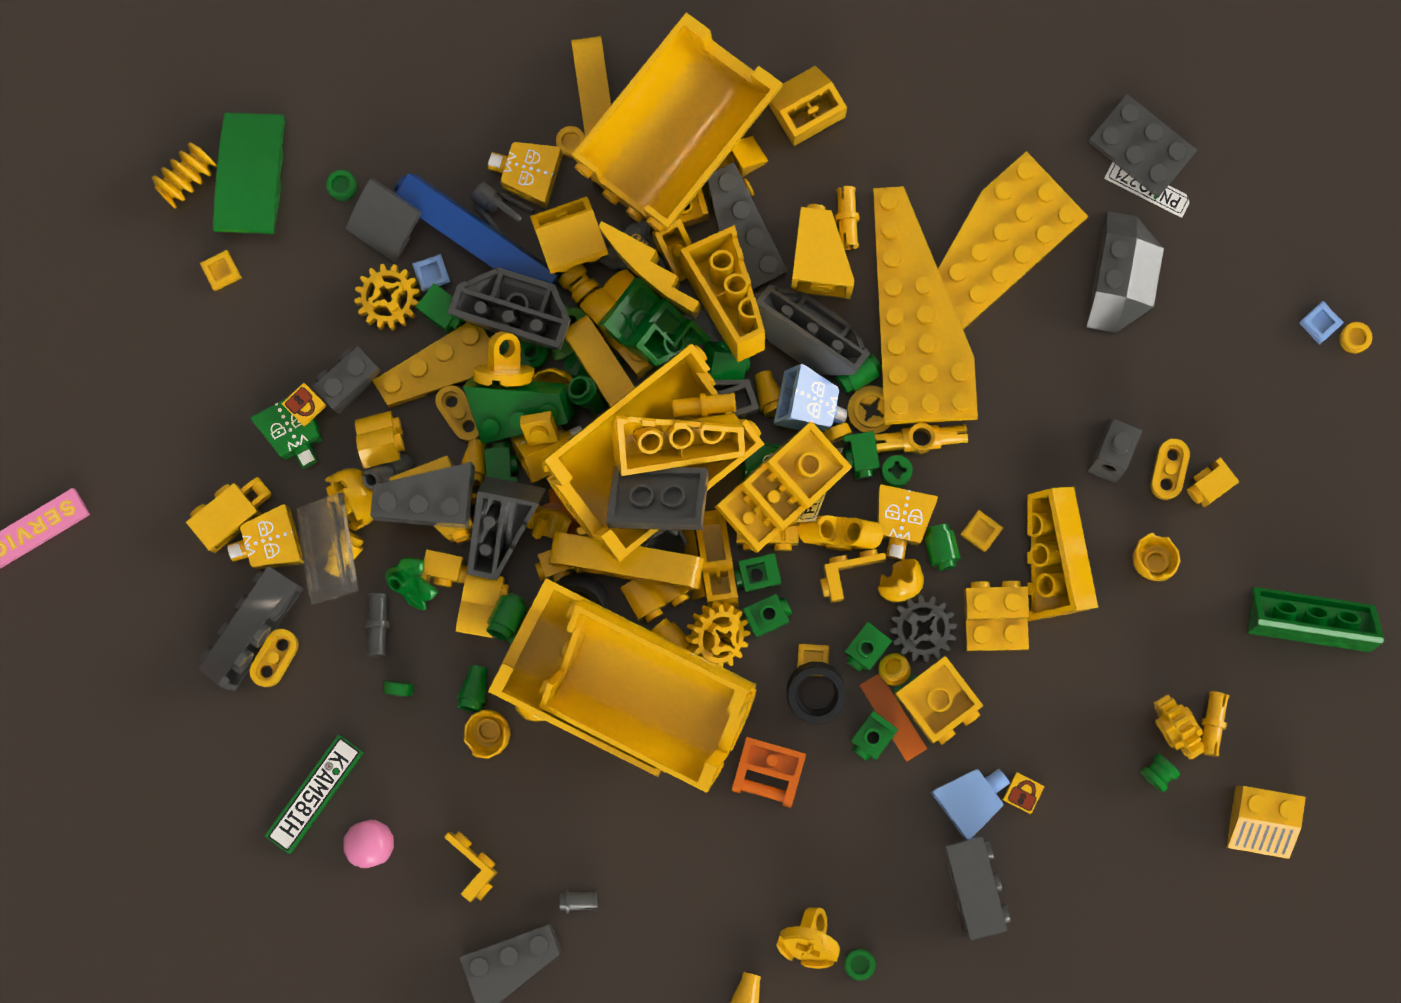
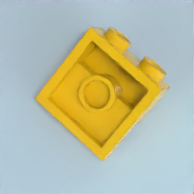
M987 581L971 582V588L964 589L966 651L1028 650V586L1021 587V581H1003L1002 587H990V582Z
M946 656L895 693L931 744H934L936 741H939L941 745L956 734L953 730L961 722L965 726L972 723L980 716L977 710L983 707V704Z

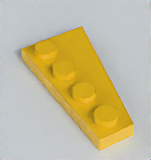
M467 322L373 380V383L388 407L392 408L426 397L427 394L439 391L445 386H454L469 381L473 376L474 367L488 364V343L490 338L484 329Z

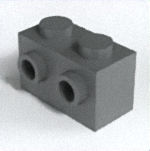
M359 346L354 350L352 348L346 350L338 358L339 363L331 370L325 369L315 379L317 383L312 386L338 415L373 384L374 379L383 374Z

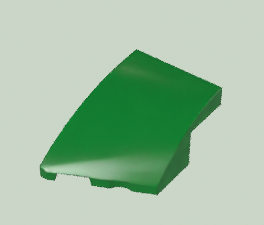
M634 278L598 324L622 346L653 366L669 361L670 358L674 357L689 344L694 346L705 344L711 339L694 320L686 319L667 299H660L641 278Z

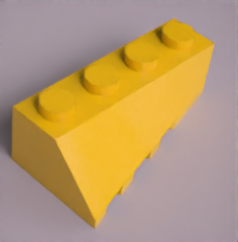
M735 225L680 249L681 269L736 361L740 362L764 351L765 329L756 298L753 294L749 273L746 270Z
M735 413L685 421L615 416L612 428L614 461L621 476L745 456L744 427Z
M1074 487L1050 488L1028 494L1027 535L1031 536V550L1027 552V564H1031V582H1027L1028 595H1031V610H1029L1028 621L1098 608Z

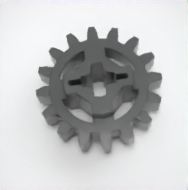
M923 595L918 596L917 603L915 604L911 599L906 600L908 608L905 609L898 606L896 610L900 617H891L890 620L897 624L896 628L889 630V634L897 635L898 637L892 643L893 646L901 644L903 649L900 654L912 653L911 661L913 662L918 658V655L922 656L924 663L929 661V655L931 654L936 660L940 659L939 650L949 652L950 648L946 642L956 640V637L950 634V630L956 629L957 624L949 623V619L954 616V613L949 612L945 614L943 610L946 607V603L944 602L936 606L935 597L933 596L928 603L924 602ZM917 609L931 610L928 615L918 616L912 611ZM932 618L927 629L930 635L923 634L914 640L919 629L916 623L918 622L922 625ZM939 619L943 623V636L937 632L936 622ZM904 621L910 629V636L907 640L903 634ZM928 642L934 646L926 650L915 648L918 643Z

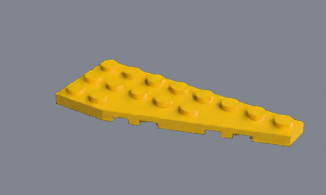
M1027 151L982 190L938 268L963 330L1088 218V215Z
M904 186L873 188L885 425L978 420L974 355Z

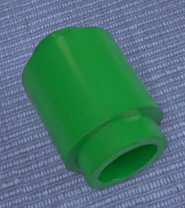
M871 353L855 375H835V378L846 394L852 390L856 392L880 377L878 370L881 369V365L874 354Z
M939 524L927 528L924 541L931 567H937L938 571L955 568V562L961 560L954 531L950 530L949 524Z
M513 593L501 595L487 620L488 627L486 631L499 640L509 641L511 636H515L528 611V608L524 605L525 600Z

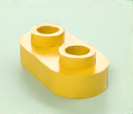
M453 385L440 389L435 399L436 406L456 436L465 442L479 439L480 436L464 392L459 387ZM456 398L457 405L455 407H448V399ZM467 422H472L475 427L473 431L466 432L464 431V425Z
M1169 439L1157 451L1150 487L1152 493L1159 499H1173L1182 491L1190 458L1189 448L1182 440ZM1168 451L1176 452L1177 459L1175 461L1168 458ZM1162 480L1170 482L1171 487L1169 490H1164L1161 487Z
M277 629L269 634L250 667V677L255 684L262 687H272L281 680L298 650V639L292 632L285 629ZM285 639L288 642V647L286 650L281 651L278 648V644L281 640ZM266 666L272 668V675L268 678H265L262 673Z

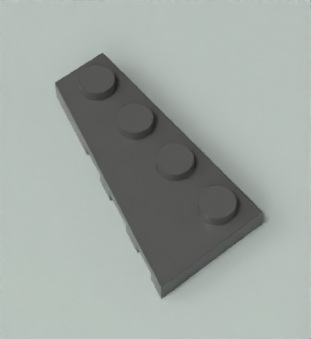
M732 162L716 170L707 180L718 232L735 225L746 270L751 280V287L754 289L788 270L735 163Z

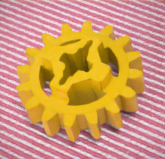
M381 264L380 272L377 273L373 268H370L371 276L369 278L360 277L364 284L363 287H355V291L361 297L354 299V302L358 306H363L358 310V313L361 317L368 315L366 322L370 326L377 321L379 330H383L385 324H388L393 331L397 322H400L405 327L407 324L404 318L408 316L414 319L416 317L412 308H416L419 303L414 298L421 296V292L419 289L412 288L417 285V281L415 278L408 279L409 272L406 269L399 273L398 267L393 264L391 270H387L385 265ZM383 279H395L398 281H396L395 283L385 282ZM375 286L373 296L368 298L371 288ZM389 292L393 300L387 303L383 294ZM407 296L406 304L401 309L402 299ZM381 311H385L391 313L392 315L381 316L376 314V312L380 313Z
M715 601L712 603V608L703 605V614L698 615L694 613L693 618L696 622L694 624H687V628L692 630L691 635L685 636V640L692 643L687 650L721 667L724 666V663L732 666L734 656L742 657L739 651L740 648L748 647V644L743 640L744 637L750 635V631L743 627L749 622L741 617L743 613L741 610L734 608V606L728 603L720 604Z
M1165 695L1155 701L1154 709L1158 713V719L1155 722L1168 745L1176 750L1181 749L1184 756H1187L1189 760L1204 753V745L1200 741L1203 731L1190 709L1182 704L1178 706L1175 699L1169 695Z

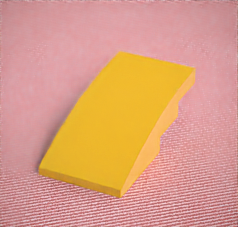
M601 221L599 228L603 236L638 278H641L660 297L667 299L674 307L696 320L701 311L699 301L678 290L681 285L678 276L657 265L660 260L657 251Z
M810 421L714 507L756 553L780 531L790 525L805 509L810 508L852 466L817 426Z

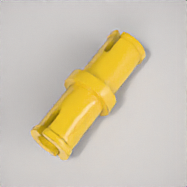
M843 186L844 191H842L841 187L836 189L838 214L835 215V220L839 224V234L844 250H852L851 245H853L854 249L859 247L857 222H859L860 216L856 212V188L853 186Z
M734 392L706 396V393H700V397L672 399L674 419L700 415L704 418L709 417V414L737 412Z
M1215 691L1209 692L1206 718H1202L1201 725L1204 726L1201 740L1204 745L1203 749L1205 752L1202 753L1204 755L1219 757L1222 731L1226 730L1227 723L1224 720L1230 696L1228 694Z

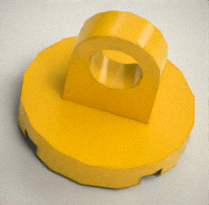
M501 331L495 333L489 340L488 364L474 367L473 380L478 384L488 386L492 385V381H499L500 385L504 387L528 385L534 380L535 368L520 364V341L515 335ZM504 340H507L509 349L506 354L501 356L499 351L500 345Z
M819 907L807 908L803 914L800 926L787 927L781 930L776 945L779 952L786 959L793 961L795 957L801 960V965L816 969L833 966L834 961L837 962L840 953L838 943L826 934L827 915L825 910Z

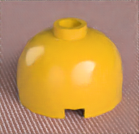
M346 468L325 478V482H331V485L326 487V490L338 516L342 518L346 515L351 522L346 526L356 531L374 520L370 516L373 489H369L364 485L362 481V476L365 474L364 471L357 468Z

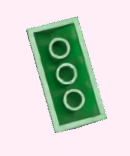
M1253 587L1248 634L1364 652H1372L1383 644L1384 635L1375 605Z

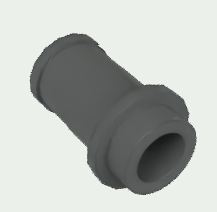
M566 889V892H560V911H566V914H569V910L597 911V890L569 892V889Z

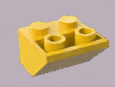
M816 66L783 83L782 88L768 104L793 147L844 119L847 111V106L832 81Z
M587 196L530 216L550 274L566 272L573 266L585 262H595L602 256L608 255L604 239Z

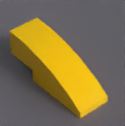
M717 510L707 511L704 513L703 530H696L700 557L704 559L702 572L708 607L712 608V603L716 601L720 604L725 602L734 607H739L726 520Z

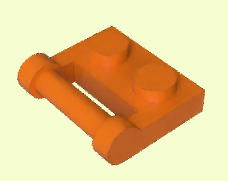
M746 737L731 791L741 793V791L783 802L782 806L791 808L806 754ZM750 770L788 781L787 789L783 790L744 779L746 771Z

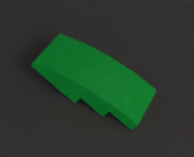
M224 113L216 174L213 216L214 232L274 234L282 187L280 174L284 155L282 148L286 123L284 115Z

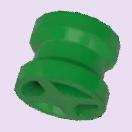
M894 455L889 457L881 468L882 481L885 485L895 488L905 486L912 476V464L904 456Z
M1159 753L1153 757V763L1149 767H1144L1140 771L1145 779L1162 793L1168 789V783L1171 780H1175L1180 776L1179 771Z

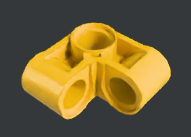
M824 515L817 516L816 521L799 522L798 534L800 539L808 544L823 546L830 550L853 551V549L877 548L883 538V529L879 523L873 521Z

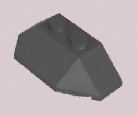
M1111 211L1106 212L1086 329L1116 334L1154 307L1164 248L1137 216Z
M500 267L469 281L457 284L447 312L482 329L494 333L501 331L511 333L519 341L542 348L561 350L571 322L556 285Z
M769 285L756 300L768 342L821 376L855 375L870 355L853 325L804 292Z

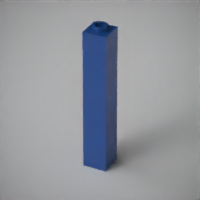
M408 173L407 176H402L394 188L395 194L422 211L421 219L493 269L500 267L556 286L558 285V279L562 274L559 272L550 274L546 263L417 174Z

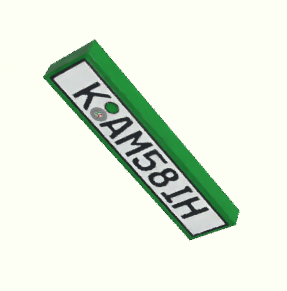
M338 734L268 830L265 837L288 854H292L365 752Z

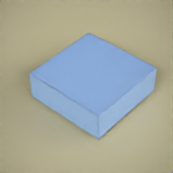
M441 254L412 264L423 294L430 289L433 283L440 288L451 284Z
M1322 301L1298 323L1320 345L1344 322Z

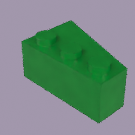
M472 376L463 386L482 444L523 434L520 419L524 415L551 411L556 426L568 423L576 413L573 402L568 397V386L564 383L532 381L528 385L504 387L500 385L499 381H492V385L488 386L478 384L473 380Z

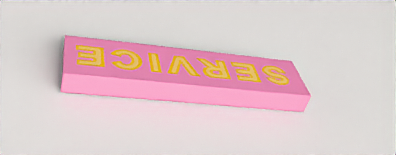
M71 488L0 531V569L90 515L76 489Z

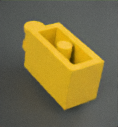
M259 477L251 480L243 488L235 483L231 486L226 484L215 492V499L209 504H201L190 513L191 518L186 523L209 551L216 553L241 533L240 526L262 515L258 507L268 500L272 493ZM251 491L258 495L253 501L247 496Z

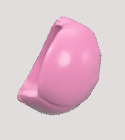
M366 820L354 824L343 838L344 854L351 864L360 868H370L386 862L394 849L393 834L387 825L377 820Z

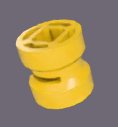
M582 264L573 266L558 279L561 287L570 291L571 298L577 305H580L589 294L600 288V285L594 278L588 277L586 274L587 270Z

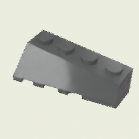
M270 566L265 570L261 569L252 581L253 589L248 596L243 595L234 609L237 613L231 621L227 620L221 626L217 633V636L220 638L214 647L209 646L200 658L202 665L198 670L221 688L236 691L250 670L251 664L271 632L277 630L304 589Z

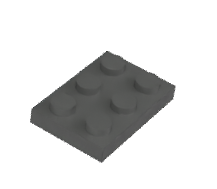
M1128 94L1088 141L1089 144L1157 198L1160 197L1198 151Z
M614 466L606 518L608 528L703 530L709 479L708 469L676 467L621 476L618 467Z

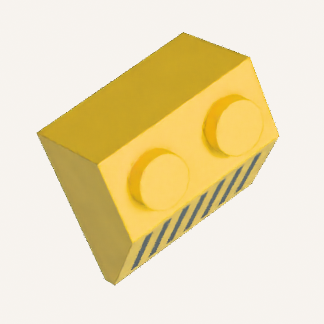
M1235 786L1226 848L1290 859L1302 827L1306 797L1248 786Z

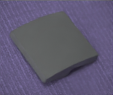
M370 179L353 209L346 230L396 263L410 241L411 237L409 235L423 212L375 179Z

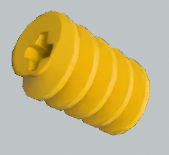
M191 142L187 144L190 154L182 150L178 152L181 162L174 159L169 161L173 169L172 171L162 167L160 170L164 178L162 179L155 175L152 177L155 184L154 188L174 209L177 206L173 198L184 201L186 198L182 190L185 189L193 193L194 188L191 182L194 181L201 185L203 181L200 173L210 177L212 173L209 165L217 167L213 160L199 146Z

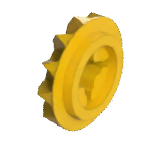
M866 386L852 395L848 403L847 412L850 423L859 432L874 431V434L884 432L891 426V424L885 425L883 388ZM879 400L877 411L881 416L873 415L865 421L867 411L862 405L871 406L872 403Z

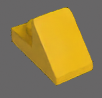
M750 136L740 139L716 170L734 162L743 178L768 163V160L754 137Z
M678 217L667 231L662 230L659 233L655 230L652 232L656 250L662 254L670 272L677 275L681 282L686 279V276L681 269L680 249L691 245L692 242L681 219Z

